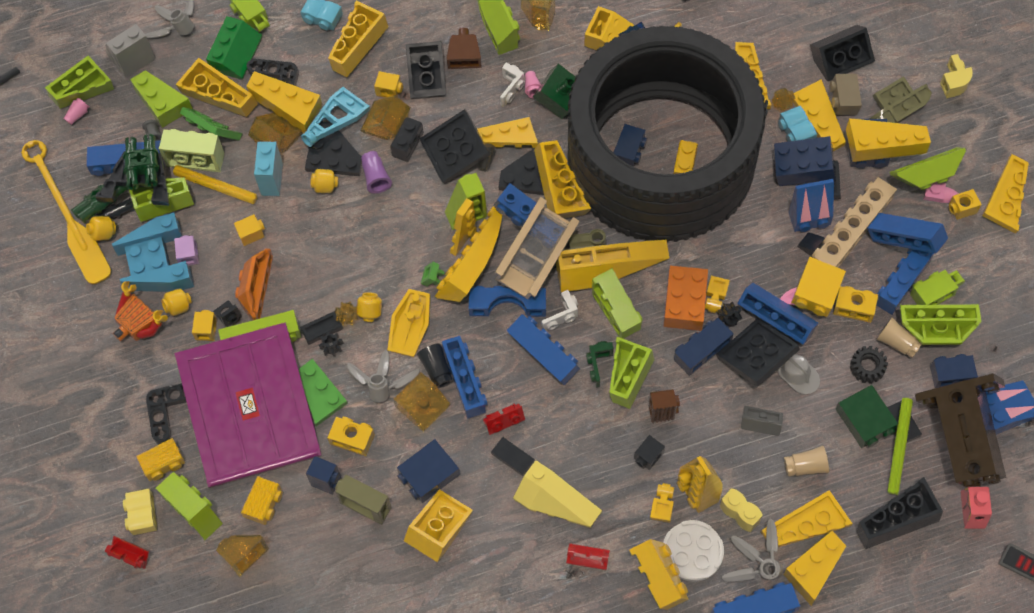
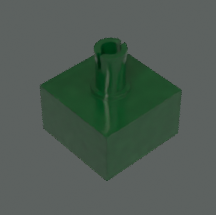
M558 63L550 70L533 98L562 119L568 114L569 94L576 76Z

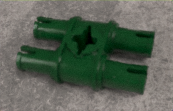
M147 134L144 135V149L137 150V139L135 137H130L131 142H129V137L125 138V152L123 154L125 167L123 172L126 175V188L129 190H133V185L135 190L139 188L138 175L145 174V185L147 187H152L151 182H153V187L157 186L156 173L159 170V165L157 164L158 151L155 148V136L149 134V140Z
M98 185V188L92 190L87 196L85 195L84 200L71 209V211L78 219L86 223L95 214H101L109 205L116 203V198L129 189L126 186H118L114 202H102L96 200V194L102 190L104 185Z

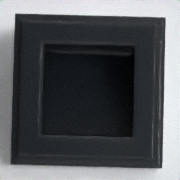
M808 232L797 247L812 256L815 250L823 245L825 238Z

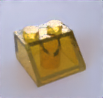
M521 0V9L531 25L537 29L549 31L555 16V0Z
M396 95L373 102L360 131L385 140L393 139L405 117H408L411 107Z
M274 112L256 116L248 136L254 139L255 143L276 142L279 152L283 153L294 144L303 132Z
M422 372L393 399L395 407L423 432L451 405L438 387Z
M231 535L228 539L225 538L218 544L216 551L222 560L240 577L269 550V547L261 535Z

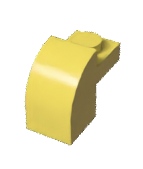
M958 54L951 55L947 64L950 72L945 73L940 82L946 98L964 93L972 78V68L965 69L964 62L960 60Z

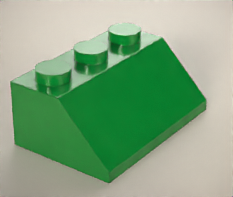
M226 16L206 58L207 64L223 75L243 80L247 72V63L253 59L263 38L262 34L243 20Z

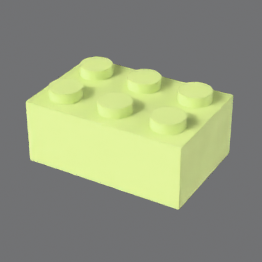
M176 129L163 130L159 151L167 167L180 165L193 170L221 172L225 153L218 135L213 133L202 134L195 131L183 132Z

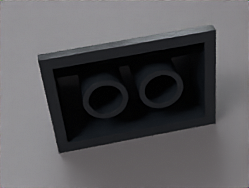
M854 25L810 44L814 62L826 81L833 80L835 74H847L875 61L868 30L860 25Z

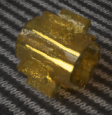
M781 88L774 92L773 99L771 100L774 107L785 110L793 106L792 102L796 98L793 91Z
M351 301L349 303L341 302L340 308H335V313L337 314L336 321L340 320L343 326L345 324L353 325V319L358 320L357 306L354 307Z

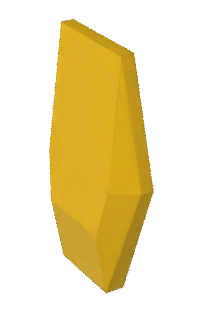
M408 289L392 314L388 351L415 357L429 326V293Z

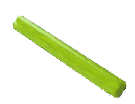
M902 398L888 484V493L891 495L899 494L913 400L910 398Z

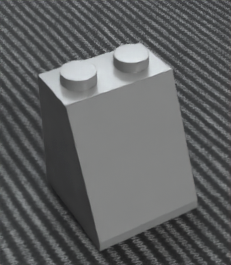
M137 24L106 43V54L125 78L155 60L148 39Z

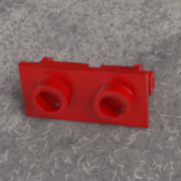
M514 403L503 408V414L496 411L485 415L486 418H483V422L487 426L489 435L524 421L525 416L522 406L520 404L515 405Z
M113 536L112 545H108L105 549L107 555L119 560L123 559V562L134 566L136 569L138 567L146 569L149 551Z
M569 543L566 564L607 570L610 550Z

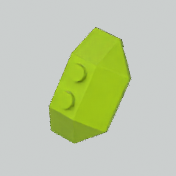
M963 147L953 148L890 171V175L912 187H919L921 190L931 187L932 183L946 182L948 177L955 175L966 149Z
M979 304L900 305L902 325L922 345H962L982 322Z

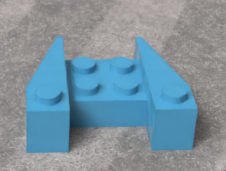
M175 213L156 217L112 243L118 256L126 254L131 274L129 277L121 278V284L125 281H130L128 287L130 288V285L135 284L137 287L135 291L170 292L176 289L185 290L194 287L191 271L186 261L169 265L164 243L174 241L175 238L182 236Z

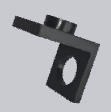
M229 300L213 311L225 327L236 323L242 317L236 304L232 305ZM229 308L228 310H226L225 312H223V313L221 314V311H222L223 309Z

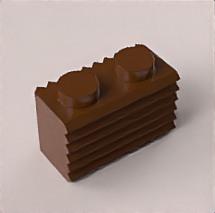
M674 389L650 392L648 407L653 424L659 421H673L675 414L679 413V395H675Z

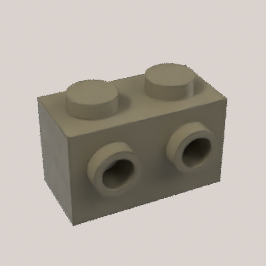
M835 74L829 85L830 92L833 93L832 108H835V114L857 115L862 106L857 74Z

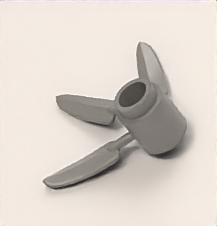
M186 0L185 11L175 9L171 12L164 7L155 5L157 13L170 21L173 26L146 33V37L150 39L168 35L170 30L176 29L180 35L190 34L194 28V24L189 18L193 14L194 0Z
M387 350L382 353L377 373L370 377L353 364H347L349 372L362 385L368 384L370 399L378 403L388 399L390 389L404 387L420 373V369H416L388 386L387 379L384 377L387 376L389 368V353Z
M769 519L767 522L766 548L770 552V559L763 561L759 557L760 552L737 536L731 537L733 544L752 561H759L761 564L760 570L754 571L753 568H746L724 574L722 576L724 581L751 580L755 578L756 574H761L769 580H777L782 576L783 566L779 561L774 560V552L778 551V537L776 525L772 519ZM775 566V572L771 574L770 568Z

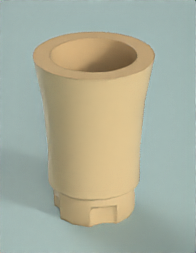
M893 318L890 319L877 338L878 341L895 348L904 355L907 354L911 358H913L922 345Z
M824 446L784 457L788 476L829 473V464Z

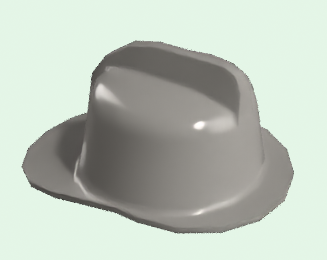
M793 355L777 370L780 377L798 393L811 394L820 385L819 374L808 363L807 359L801 355Z

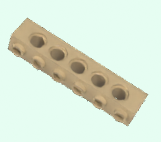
M879 177L874 183L871 181L865 189L866 193L858 196L854 203L856 204L854 208L847 210L844 215L845 219L835 225L834 233L826 236L823 241V247L821 249L817 248L812 257L839 268L868 231L867 227L892 201L897 189ZM828 251H832V252H834L835 254H834V255L829 254Z

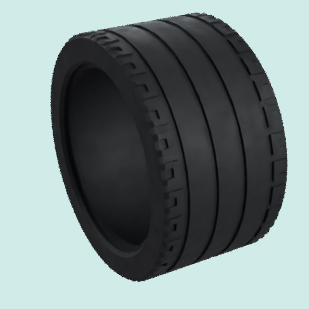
M650 26L649 28L632 30L629 33H623L621 36L613 38L612 41L606 42L603 47H599L597 52L591 54L589 60L584 62V67L579 69L569 94L568 166L573 171L576 177L575 180L583 191V196L586 202L589 203L593 215L598 217L599 221L605 222L608 227L614 228L617 232H622L626 236H633L635 239L676 242L681 239L688 240L690 237L695 238L699 234L707 233L708 230L712 231L715 229V226L723 224L724 220H728L730 215L737 211V207L741 206L753 182L766 119V105L764 104L765 98L762 95V87H759V80L755 78V73L750 69V65L744 61L742 56L737 54V51L731 49L729 45L724 44L721 40L691 28ZM648 98H673L690 103L711 116L724 133L728 146L716 159L696 170L679 174H657L635 168L621 160L608 148L599 131L615 112L628 104Z

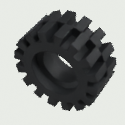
M863 346L861 350L859 348L854 353L850 362V371L853 370L852 375L857 376L856 380L862 379V383L868 381L869 384H872L873 381L876 383L883 377L888 366V362H886L887 357H883V351L879 353V348L877 347L874 350L872 346H869L867 349L866 346ZM864 359H871L876 363V369L868 371L862 367L861 362Z

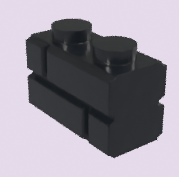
M405 117L390 145L391 154L394 158L409 162L419 143V138L424 133L423 124L420 121Z

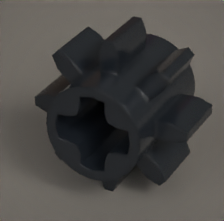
M733 302L730 304L723 303L721 309L718 310L719 315H721L718 318L725 322L727 327L729 325H737L739 319H742L740 314L742 310L739 306L735 307Z
M327 332V335L320 337L322 343L319 344V348L321 350L324 349L325 356L332 354L335 357L338 351L342 352L339 345L343 344V340L338 339V333L330 334Z

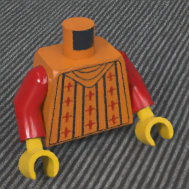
M125 281L121 285L123 293L115 314V320L120 327L113 332V335L120 342L128 334L135 341L152 337L156 334L162 322L168 320L167 315L161 316L164 312L163 310L153 312L137 296L130 294L137 288L135 284L130 285L129 288L130 281Z

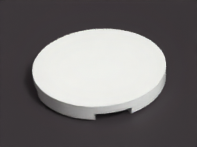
M688 520L681 522L666 534L663 542L671 549V559L680 571L679 578L686 581L697 582L711 577L719 569L723 560L724 546L722 539H720L717 532L710 525L701 521Z

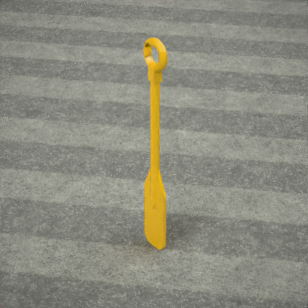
M39 140L27 142L22 148V157L27 162L37 164L67 221V243L85 279L90 284H97L107 279L111 275V268L100 247L87 234L86 228L72 217L43 161L47 153L46 145ZM39 145L38 147L42 153L30 158L27 149Z

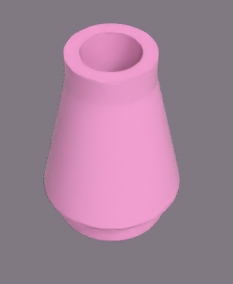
M528 71L525 74V93L528 97L533 98L541 84L535 72Z
M77 98L73 100L63 119L72 125L88 112L89 106Z

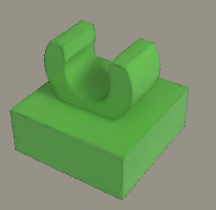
M432 262L425 266L421 280L422 285L429 286L432 283L434 285L440 283L441 280L437 278V275L442 276L445 273L439 269L440 264Z

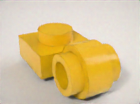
M711 275L706 293L711 298H707L705 309L708 312L716 313L721 309L722 301H719V299L725 300L730 280Z
M658 484L656 496L660 497V499H653L650 519L670 523L674 501L668 500V498H673L674 487H671V484Z

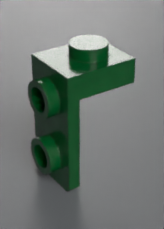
M601 341L595 345H589V353H586L587 363L592 366L590 379L591 382H595L596 388L600 387L596 359L613 356L614 348L612 342Z

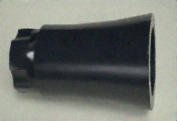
M437 343L427 346L417 353V357L422 362L437 389L445 387L453 381L451 371L444 356L442 344Z

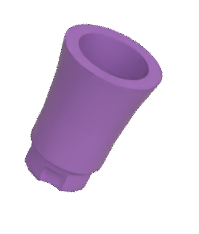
M376 151L364 153L361 159L367 190L370 193H381L388 190L392 185V181L384 168L381 158Z

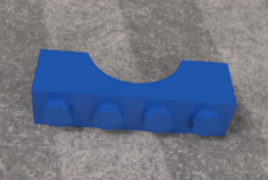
M475 286L469 291V316H489L491 311L499 304L514 303L524 310L527 317L529 315L531 317H546V288L541 287L535 297L531 295L529 299H526L510 288L494 286L493 288Z

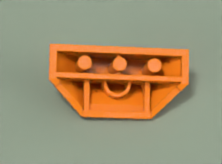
M268 248L245 262L243 270H240L239 281L241 282L240 286L236 288L235 297L252 321L261 318L273 260L272 252Z

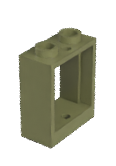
M345 475L336 484L335 492L340 504L381 525L383 524L392 509L387 495L348 475Z

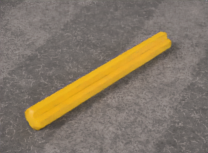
M176 165L173 169L175 176L185 177L186 180L251 204H255L257 200L256 193L180 165Z

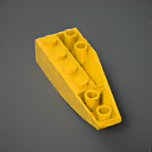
M493 206L487 213L489 218L481 222L478 227L480 231L473 234L469 240L471 244L466 245L461 252L462 257L454 262L446 272L444 279L437 285L436 289H438V292L435 295L437 299L460 302L468 294L485 268L498 238L502 221V214L496 210V207Z
M667 240L629 242L563 250L556 260L560 292L591 289L592 279L613 268L616 276L620 279L669 259Z
M699 456L680 467L677 485L681 492L685 491L688 496L687 501L692 509H696L700 513L719 502L723 484L706 458Z

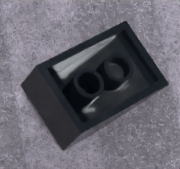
M433 41L405 44L410 98L446 95L443 42Z

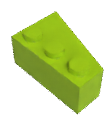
M620 337L616 338V351L614 353V366L609 392L613 403L631 408L655 360L652 349Z

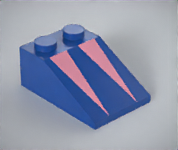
M833 179L795 186L788 212L794 232H806L812 228H826L831 225L834 210Z
M1023 380L1006 384L997 393L988 394L986 392L996 435L1034 419V398Z

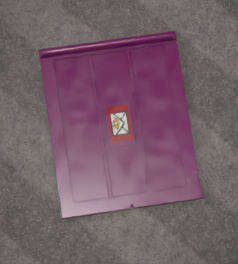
M286 322L174 353L208 488L311 460L314 456H322Z

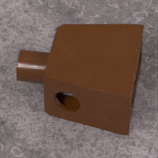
M460 28L458 35L450 37L447 53L448 69L482 68L477 37L475 34H469L468 28Z

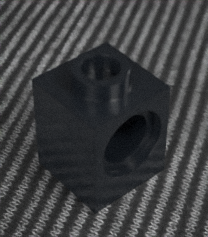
M649 435L634 453L636 464L650 471L664 454L665 446Z

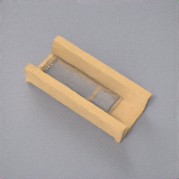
M542 197L539 198L495 272L497 274L495 280L526 299H529L531 295L533 297L536 296L579 223V220L574 217L569 222L544 207L547 201Z

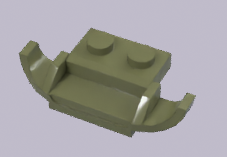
M903 76L873 95L881 111L869 119H887V122L897 123L921 107H924L929 101L932 92L927 84L913 91Z

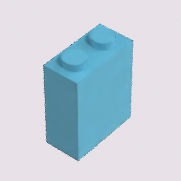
M257 142L254 176L261 196H280L283 162L277 143Z

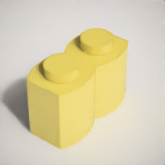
M731 488L721 500L720 507L727 516L735 519L737 524L745 531L751 532L760 523L762 512L756 505L747 502L746 498L739 491Z
M144 489L126 493V499L123 500V508L125 512L127 511L128 517L125 518L126 530H129L132 535L157 531L152 491Z

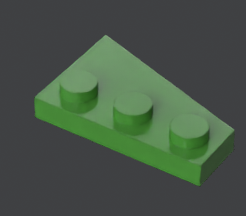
M182 107L180 114L186 117V121L198 124L197 127L199 129L209 131V133L218 135V137L241 139L242 133L228 130V126L213 121V118L195 109Z
M313 359L298 369L305 396L317 427L348 403Z

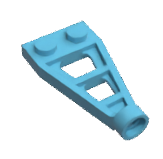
M340 88L328 99L307 131L301 135L302 141L311 147L318 140L358 121L370 111V106L346 88ZM338 106L348 115L337 119L330 113L334 107ZM325 118L333 125L324 129L319 123Z

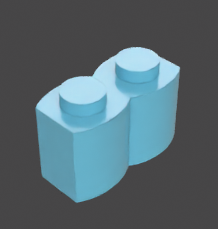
M307 0L300 12L304 22L307 24H317L324 30H334L343 15L341 6L325 0Z
M801 106L780 113L778 124L780 129L786 132L788 142L817 137L814 126L808 120Z

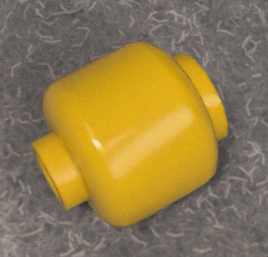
M316 169L311 174V188H314L316 193L330 194L333 192L334 187L337 188L338 176H334L332 170Z
M94 216L86 224V232L95 241L109 240L115 235L116 225L108 216Z
M182 289L167 292L164 294L163 299H161L165 313H169L171 316L187 312L189 304L192 303L189 293H185Z
M366 292L357 299V315L363 318V321L373 322L374 319L381 316L382 300L376 293Z

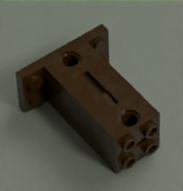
M994 373L915 394L916 402L930 409H939L955 482L963 485V487H981V484L986 482L989 485L1001 482V479L1007 478L986 392L988 394L997 393L1000 391V388L1005 387L1004 379Z

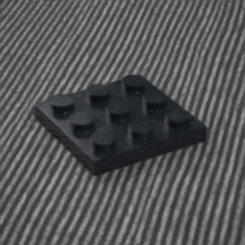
M465 109L419 138L444 184L491 155L469 113Z
M757 318L716 355L720 361L758 387L796 354L800 348L797 343Z

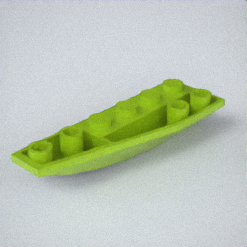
M477 0L484 26L498 55L517 49L518 41L520 40L518 34L520 28L518 22L512 18L511 8L506 6L504 0Z

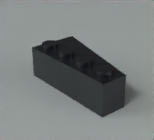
M923 477L918 483L904 490L902 494L888 501L885 506L878 508L861 520L856 532L865 549L939 522L943 510L925 477Z

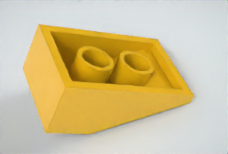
M439 489L409 525L404 542L438 562L448 550L473 510Z

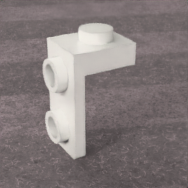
M507 62L502 67V74L505 79L512 83L500 96V105L502 107H505L507 103H511L515 93L521 90L525 84L524 73L517 66L510 65Z
M568 290L561 293V301L566 310L542 320L541 326L545 330H554L560 324L572 322L578 317V302L574 295H570Z

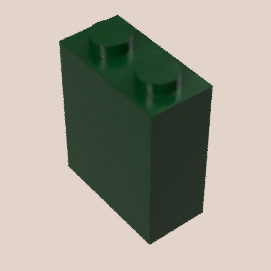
M873 385L838 402L835 409L861 449L865 446H874L879 442L878 439L882 437L888 438L892 436L898 425V422Z

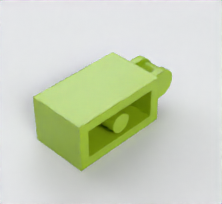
M230 0L231 4H229V7L234 14L237 13L239 15V20H243L252 28H256L258 32L270 26L267 21L266 10L258 0Z
M946 270L940 273L936 271L928 277L929 279L916 282L912 286L913 289L910 296L917 305H938L955 296L959 286L964 284L965 280L957 270L950 274Z

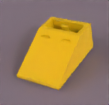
M598 6L585 32L584 46L597 50L599 47H603L606 42L612 41L613 38L619 37L623 33H629L632 30H639V28L616 12Z

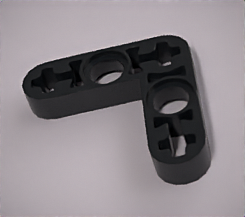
M251 59L247 63V70L251 76L255 71L288 84L297 85L299 71L297 65L292 62ZM270 67L278 68L274 73L268 71ZM290 69H292L293 71H291L290 78H288L287 72H289Z
M182 383L151 390L146 396L151 434L157 444L171 439L167 407L187 402L182 390ZM173 391L180 392V396L177 399L170 398V394ZM154 396H158L159 398L157 399V403L153 402ZM163 413L164 417L161 421L156 422L153 420L155 414ZM158 427H161L164 432L162 439L159 438L160 430Z

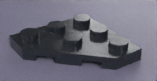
M321 121L319 123V125L324 129L333 125L331 122ZM338 130L318 140L308 148L305 171L315 172L316 169H328L338 175L360 176L362 156Z
M535 148L501 170L499 190L504 191L509 183H511L523 193L544 195L534 152Z

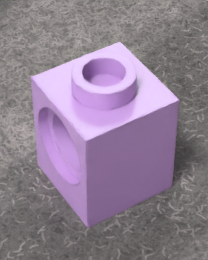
M184 235L180 238H175V252L178 263L186 261L187 265L199 264L197 243L194 237Z

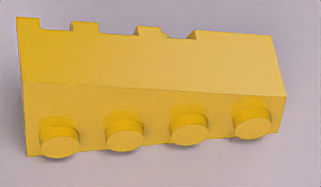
M357 0L354 4L353 12H350L346 26H343L340 38L337 39L328 57L333 71L345 77L349 76L388 28L384 13Z
M200 58L193 63L176 83L180 92L186 96L245 117L258 104L250 92Z
M255 71L246 85L248 92L254 96L258 103L267 109H271L276 115L289 121V124L301 129L303 133L307 131L323 106L319 94Z
M849 118L846 127L853 162L926 154L931 144L927 126Z
M558 141L539 143L534 152L545 200L547 201V208L562 218L586 215L591 210V207L586 202L583 196L584 193L579 188L575 180L576 177L573 171L570 170L567 164L568 161Z

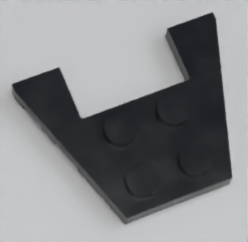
M158 153L157 164L159 165V170L156 173L157 186L153 187V182H151L152 187L148 188H154L151 198L153 205L169 206L170 202L161 153ZM123 154L112 169L113 173L109 179H106L103 183L104 187L102 190L97 192V201L114 202L117 187L126 186V175L123 172L125 167ZM145 174L138 175L139 187H147L145 185Z

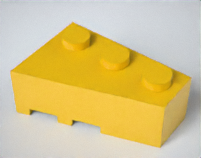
M831 531L786 568L783 575L811 606L842 555L846 545Z
M649 539L629 549L631 555L636 554L641 563V566L638 568L641 573H646L650 582L648 587L660 609L668 610L689 600L687 597V587L679 578V568L673 563L671 559L672 552L667 544Z

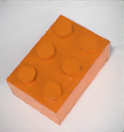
M670 265L664 327L702 331L708 269Z

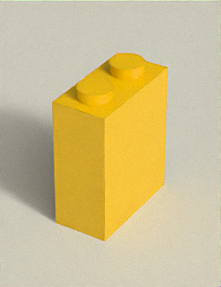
M809 257L791 303L801 309L813 311L818 316L828 317L846 271Z

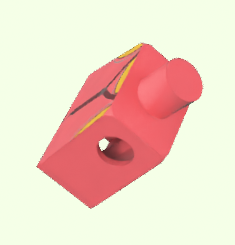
M967 487L961 491L964 529H985L992 516L989 487Z

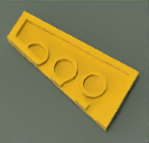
M829 490L775 522L778 547L850 527L853 523ZM767 527L761 530V533L765 539Z

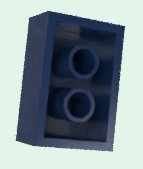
M830 136L774 143L776 177L779 186L819 182L829 179L835 180L833 145Z

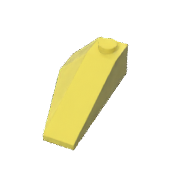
M535 461L527 471L513 497L515 501L531 511L563 518L569 522L590 528L602 512L601 509L538 461Z

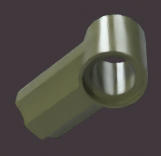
M593 229L590 233L571 235L569 238L570 250L607 245L605 232L601 229ZM595 239H602L600 242L594 241Z

